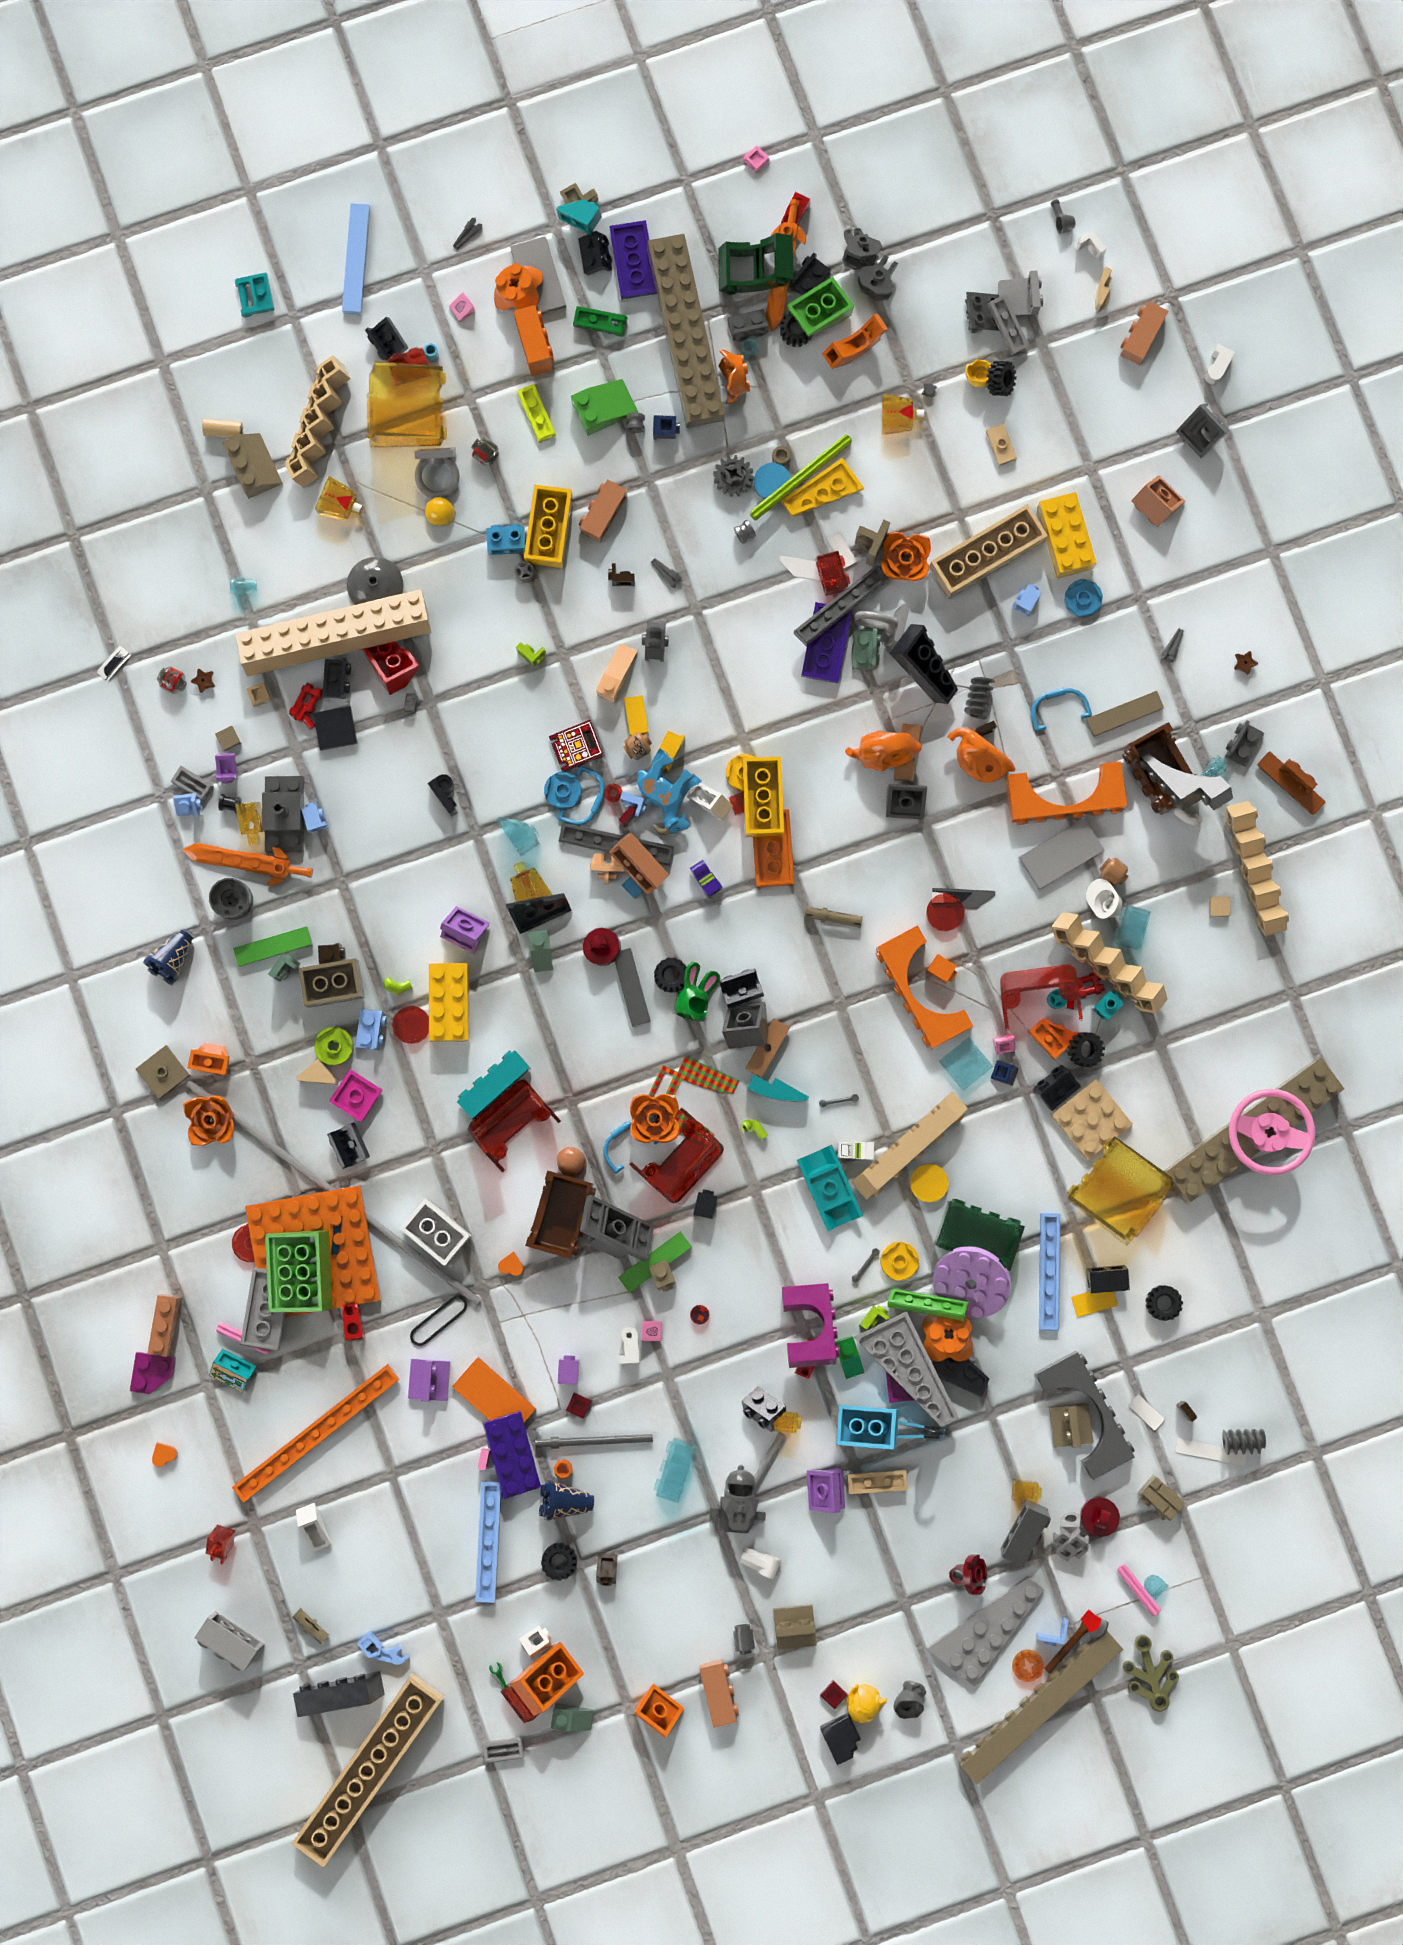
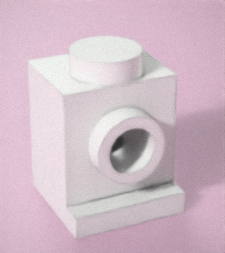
M539 1625L519 1639L531 1659L551 1645L549 1642L551 1639L550 1634L546 1628L542 1630ZM536 1639L541 1640L539 1645H534Z

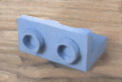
M360 1010L356 1048L379 1051V1046H383L384 1035H381L382 1027L385 1028L387 1016H384V1012Z

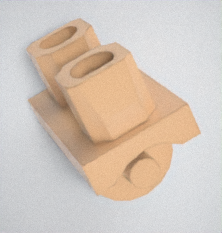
M594 853L590 870L605 871V873H598L597 879H605V884L609 885V879H617V874L609 873L610 871H625L613 857L611 864H604V854Z

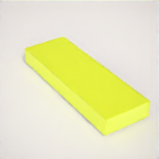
M535 384L517 390L538 442L540 443L556 436Z

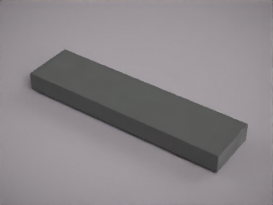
M631 948L621 950L616 957L615 965L631 1024L634 1027L651 1022L632 950Z

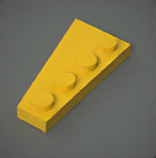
M841 458L781 500V503L791 517L862 491L864 486L844 459Z

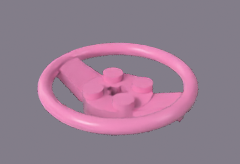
M1264 1089L1248 1095L1237 1105L1230 1119L1229 1139L1234 1153L1245 1166L1264 1175H1282L1298 1168L1310 1155L1315 1141V1125L1310 1111L1296 1096L1283 1090ZM1264 1097L1282 1098L1291 1102L1302 1113L1306 1122L1307 1133L1289 1127V1122L1276 1113H1264L1257 1117L1242 1116L1241 1114L1249 1104ZM1271 1128L1273 1135L1268 1138L1265 1130ZM1237 1132L1250 1138L1254 1147L1262 1152H1275L1283 1148L1303 1149V1151L1294 1161L1285 1166L1274 1168L1261 1166L1244 1154L1238 1142Z

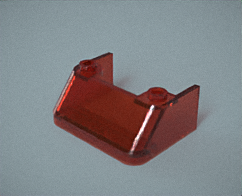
M1066 964L1004 973L1000 978V990L1005 1030H1010L1008 1009H1014L1019 1006L1021 1002L1020 992L1059 987L1060 996L1065 1001L1077 1000L1079 1021H1083L1076 969L1072 965Z
M523 1079L516 1082L469 1124L467 1130L485 1155L503 1173L505 1169L499 1160L503 1159L507 1154L508 1148L505 1145L507 1141L533 1118L537 1122L546 1121L551 1115L557 1123H560L561 1120L533 1087Z
M683 1108L680 1111L688 1118L681 1129L685 1139L660 1166L655 1162H651L642 1171L633 1162L629 1164L670 1203L679 1202L719 1159L724 1151L723 1145Z

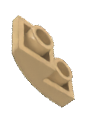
M1105 267L1096 290L1095 310L1098 312L1102 306L1106 307L1110 299L1108 296L1110 291L1108 286L1112 280V277H1110L1112 269Z

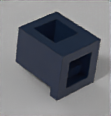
M654 415L653 439H676V434H680V423L676 422V416Z

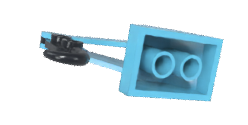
M839 1405L836 1445L897 1450V1439L945 1438L946 1433L945 1428L898 1421V1409ZM898 1425L923 1430H921V1434H898Z

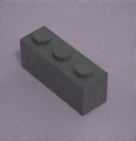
M1026 1499L1000 1548L1002 1558L1023 1567L1026 1561H1030L1035 1544L1038 1545L1041 1541L1043 1529L1047 1528L1050 1524L1051 1517L1049 1516L1048 1508Z

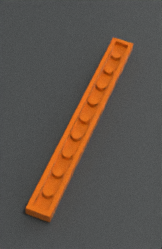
M389 1364L384 1366L232 1487L243 1503L246 1502L400 1380Z

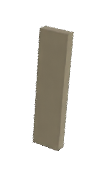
M1154 691L1089 717L1086 721L1093 737L1160 711L1164 709L1158 692Z

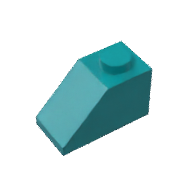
M584 199L558 206L556 209L559 220L591 235L602 218L600 207L596 203L588 202Z

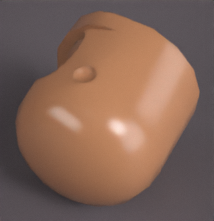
M566 1147L558 1153L557 1166L563 1175L577 1177L585 1171L587 1159L579 1149Z

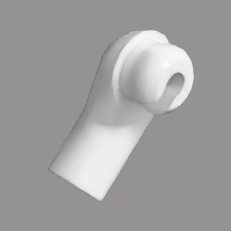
M1179 806L1174 810V814L1193 827L1199 826V823L1202 822V817L1197 813L1191 816Z

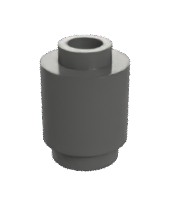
M750 1624L734 1626L735 1651H740V1655L752 1653L751 1650L755 1649L753 1629L750 1628Z

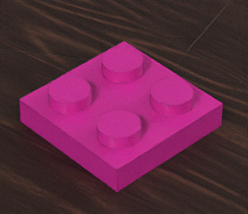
M350 1069L329 1102L358 1121L363 1122L383 1090Z

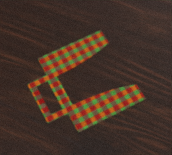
M685 1056L678 1072L664 1065L661 1066L648 1095L654 1098L665 1072L674 1076L666 1094L673 1096L682 1079L707 1089L730 1094L734 1093L739 1080ZM679 1110L676 1116V1121L680 1128L679 1135L709 1148L715 1134L699 1121Z

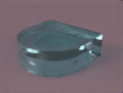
M1150 1575L1144 1581L1145 1590L1155 1600L1169 1586L1157 1575Z

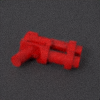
M307 682L306 685L302 686V691L297 697L294 706L290 708L289 714L294 716L293 718L300 723L304 722L307 728L311 730L315 727V724L309 718V715L314 713V707L318 699L321 700L323 690L318 687L313 690V685ZM308 694L312 695L308 704L303 702Z
M1092 972L1087 976L1065 980L1063 991L1068 996L1066 1009L1074 1010L1077 997L1085 999L1088 995H1099L1102 991H1105L1104 984H1099L1098 982L1102 979ZM1092 982L1093 986L1083 987L1084 983Z

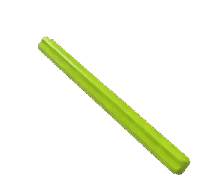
M845 434L751 510V518L755 521L758 520L848 447L852 442L849 435Z

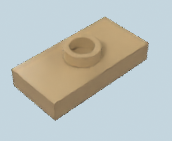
M1001 424L986 430L998 466L1015 461L1017 457L1005 425Z

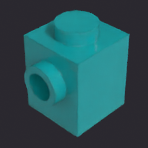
M1108 991L1092 1007V1010L1106 1022L1124 1003L1121 1001L1122 997L1117 992Z

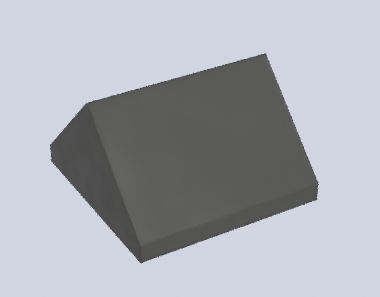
M889 784L887 787L886 817L924 819L927 786Z

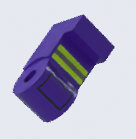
M703 860L690 867L692 874L708 898L722 890V885Z

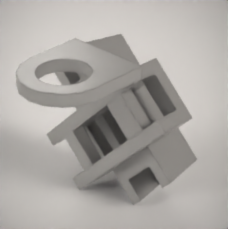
M1075 1512L1065 1513L1061 1517V1533H1053V1541L1058 1544L1055 1547V1552L1065 1561L1070 1560L1073 1556L1079 1559L1089 1549V1536L1086 1535L1083 1538L1079 1535L1081 1518ZM1075 1517L1076 1521L1067 1522L1066 1518Z

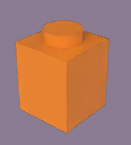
M937 954L926 972L946 984L948 980L952 982L957 972L955 969L957 965Z

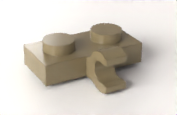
M576 183L560 191L565 204L583 199L588 202L599 200L595 189L583 195Z

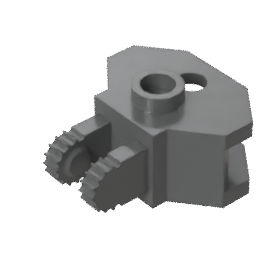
M861 228L854 230V236L850 230H845L843 234L847 247L842 258L844 265L856 270L861 269L863 266H873L878 260V253L883 247L881 242L869 237L868 234H863Z
M886 255L883 256L879 263H876L874 266H863L858 272L859 277L857 281L860 290L876 301L888 300L893 292L891 275L897 268L898 263L894 261L888 270L885 269L884 265L889 258Z
M647 622L646 634H642V645H645V661L655 659L664 662L665 647H668L669 636L666 635V623Z

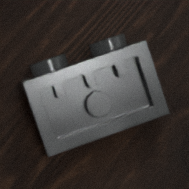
M764 309L727 317L733 341H744L751 336L761 337L769 332V324L766 320Z
M1248 720L1243 724L1239 723L1234 732L1237 734L1235 739H1230L1225 748L1228 750L1225 756L1244 767L1247 766L1264 735V732L1249 725L1250 721Z

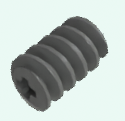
M986 677L971 678L970 682L973 685L969 686L971 692L967 695L969 699L966 700V705L968 707L964 708V712L974 718L987 719L982 713L989 711L984 705H990V702L985 699L992 697L987 691L993 690L989 683H995V681Z
M1231 1429L1227 1433L1225 1430L1222 1432L1223 1447L1227 1455L1230 1454L1231 1449H1233L1235 1455H1237L1238 1449H1241L1242 1454H1245L1246 1449H1249L1250 1454H1253L1254 1448L1257 1449L1258 1454H1261L1262 1448L1265 1449L1266 1447L1264 1429L1259 1431L1252 1429L1251 1432L1248 1429H1244L1243 1433L1240 1429H1237L1235 1433Z

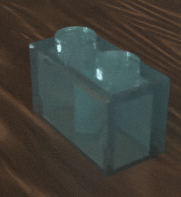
M1131 905L1122 909L1119 920H1122L1121 925L1116 928L1114 938H1117L1115 944L1135 950L1140 949L1151 911Z

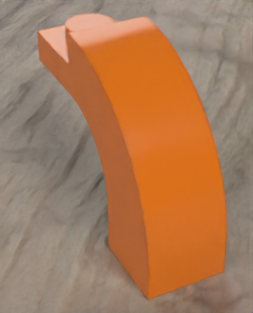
M874 314L858 331L843 340L833 342L822 355L832 369L841 367L875 346L888 328L879 314Z

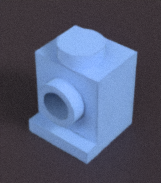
M1028 584L1026 590L1021 589L1016 598L1018 600H1015L1012 608L1029 616L1041 591L1035 585Z
M316 802L305 805L306 808L301 809L307 830L310 833L329 828L328 824L325 821L323 822L325 820L323 809H319Z

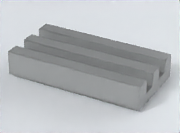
M181 765L171 779L173 784L190 794L196 792L176 781L178 778L203 792L202 795L197 794L198 799H201L203 802L210 793V789L214 787ZM183 771L207 787L205 789L182 776L181 772Z
M522 1737L484 1741L482 1744L485 1763L524 1758ZM518 1743L516 1746L487 1749L490 1746ZM519 1750L518 1754L488 1757V1754Z

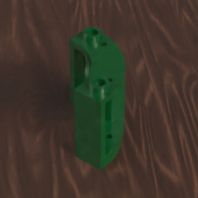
M775 233L770 237L761 239L760 244L750 245V242L726 241L718 248L719 291L726 292L728 295L784 287L794 279L793 235ZM774 252L775 273L765 277L764 254ZM753 256L754 280L731 281L730 257Z

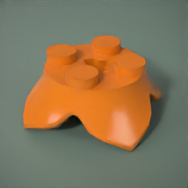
M518 263L504 268L495 279L494 302L496 308L505 311L512 306L516 309H522L535 305L537 309L539 302L537 287L543 281L542 272L531 266H520Z
M722 349L720 353L724 357L721 359L718 367L728 380L726 404H731L740 395L750 391L749 381L746 379L748 367L747 363L744 362L743 355L732 354Z
M899 532L887 534L883 543L884 559L881 563L883 573L894 580L918 581L924 579L929 572V564L927 563V558L931 552L929 537L916 534L907 538ZM901 556H904V557H907V556H908V557H909V560H908L909 562H906V561L904 562V561H902V557H901Z
M641 1094L633 1097L630 1105L632 1117L630 1131L634 1140L641 1143L653 1141L668 1143L677 1139L680 1130L679 1124L676 1121L679 1105L675 1096L660 1094L653 1098L649 1095ZM656 1115L659 1123L652 1124L649 1116L654 1117Z
M217 1095L210 1096L209 1098L195 1097L183 1104L184 1114L191 1121L188 1128V1138L191 1145L204 1146L213 1141L224 1144L231 1140L234 1132V1113L224 1098Z
M934 1315L925 1316L922 1327L926 1338L923 1346L931 1361L939 1362L946 1358H952L955 1361H965L970 1358L973 1342L970 1336L972 1324L968 1317L961 1321ZM945 1331H950L953 1339L948 1338L947 1340L944 1337Z

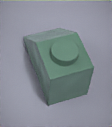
M548 930L528 932L534 973L553 970Z
M555 1704L551 1729L564 1731L591 1730L594 1709Z

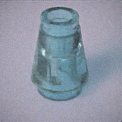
M236 576L230 578V593L239 595L257 591V580Z
M1217 755L1211 759L1200 776L1217 777L1227 771L1226 768L1229 765Z

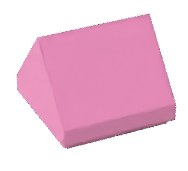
M1010 1034L993 1038L997 1055L1015 1051L1014 1035Z

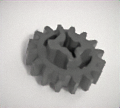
M728 455L727 461L720 459L721 465L716 464L715 469L717 471H713V476L716 477L714 484H718L717 490L723 489V495L730 492V497L733 496V493H736L739 497L740 491L747 493L746 487L751 488L752 483L750 481H754V476L751 475L753 468H749L750 462L744 463V457L737 460V455L734 456V459H731ZM742 469L745 471L746 477L741 473ZM721 474L726 478L725 483L721 479Z

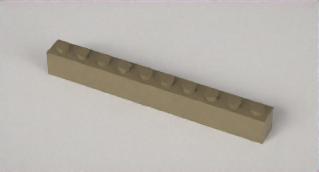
M1108 1631L1098 1639H1092L1088 1643H1083L1077 1649V1654L1073 1657L1069 1656L1063 1662V1667L1051 1672L1048 1676L1049 1679L1044 1684L1040 1683L1037 1685L1030 1697L1026 1696L1019 1703L1020 1706L1015 1711H1009L1004 1717L1005 1720L1000 1725L998 1723L990 1729V1734L986 1738H980L975 1743L976 1747L972 1751L968 1750L960 1757L961 1761L959 1763L961 1767L978 1785L1124 1649Z

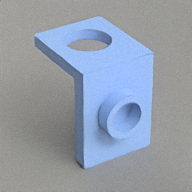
M1062 1617L1060 1637L1036 1633L1037 1639L1051 1646H1056V1643L1065 1644L1068 1619Z

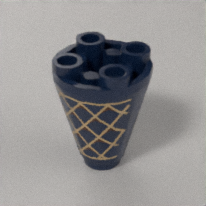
M184 930L175 933L145 957L143 963L149 967L147 970L154 976L159 974L166 983L173 985L180 976L194 938Z
M547 1480L545 1485H541L540 1496L543 1497V1505L540 1504L539 1516L543 1517L544 1520L550 1521L593 1511L594 1495H589L587 1492L552 1480Z

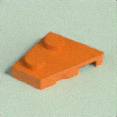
M1044 1018L1028 1031L1032 1038L1053 1060L1067 1049V1046H1070L1069 1040H1073L1072 1037L1079 1033L1067 1030L1059 1024L1055 1025Z

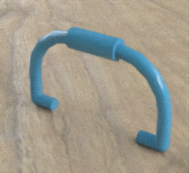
M1059 688L1045 692L1044 695L1038 697L1031 709V718L1035 731L1038 732L1046 729L1045 725L1038 726L1036 719L1038 704L1045 699L1065 695V693L1076 694L1082 699L1087 713L1081 714V719L1091 717L1092 712L1085 695L1079 690L1072 688Z
M579 766L576 776L580 777L582 771L596 777L600 784V792L597 794L592 806L591 814L584 820L573 821L563 817L565 810L561 809L557 818L562 822L577 826L588 823L595 814H598L605 797V785L601 776L594 770L584 766Z
M632 1120L623 1123L611 1132L603 1147V1156L615 1174L624 1169V1166L621 1164L617 1168L608 1156V1147L613 1139H616L630 1128Z

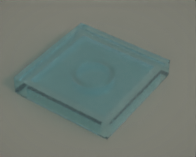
M970 1037L939 1060L940 1064L962 1091L993 1067Z

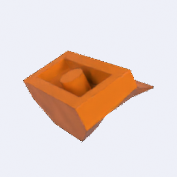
M204 1043L198 1049H191L187 1068L227 1076L230 1056L227 1055L225 1046Z

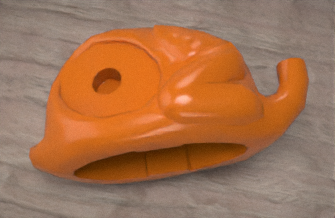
M956 728L947 736L951 741H954L956 737H962L956 750L957 761L960 768L968 776L979 782L991 783L998 781L1008 772H1014L1016 769L1011 759L970 728Z
M878 730L861 737L858 749L853 750L848 747L845 753L849 757L862 761L864 768L883 772L887 768L900 767L911 762L922 750V745L908 733Z

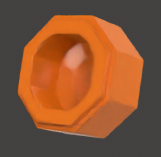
M566 1459L558 1460L553 1467L555 1476L560 1479L569 1478L573 1472L572 1463Z

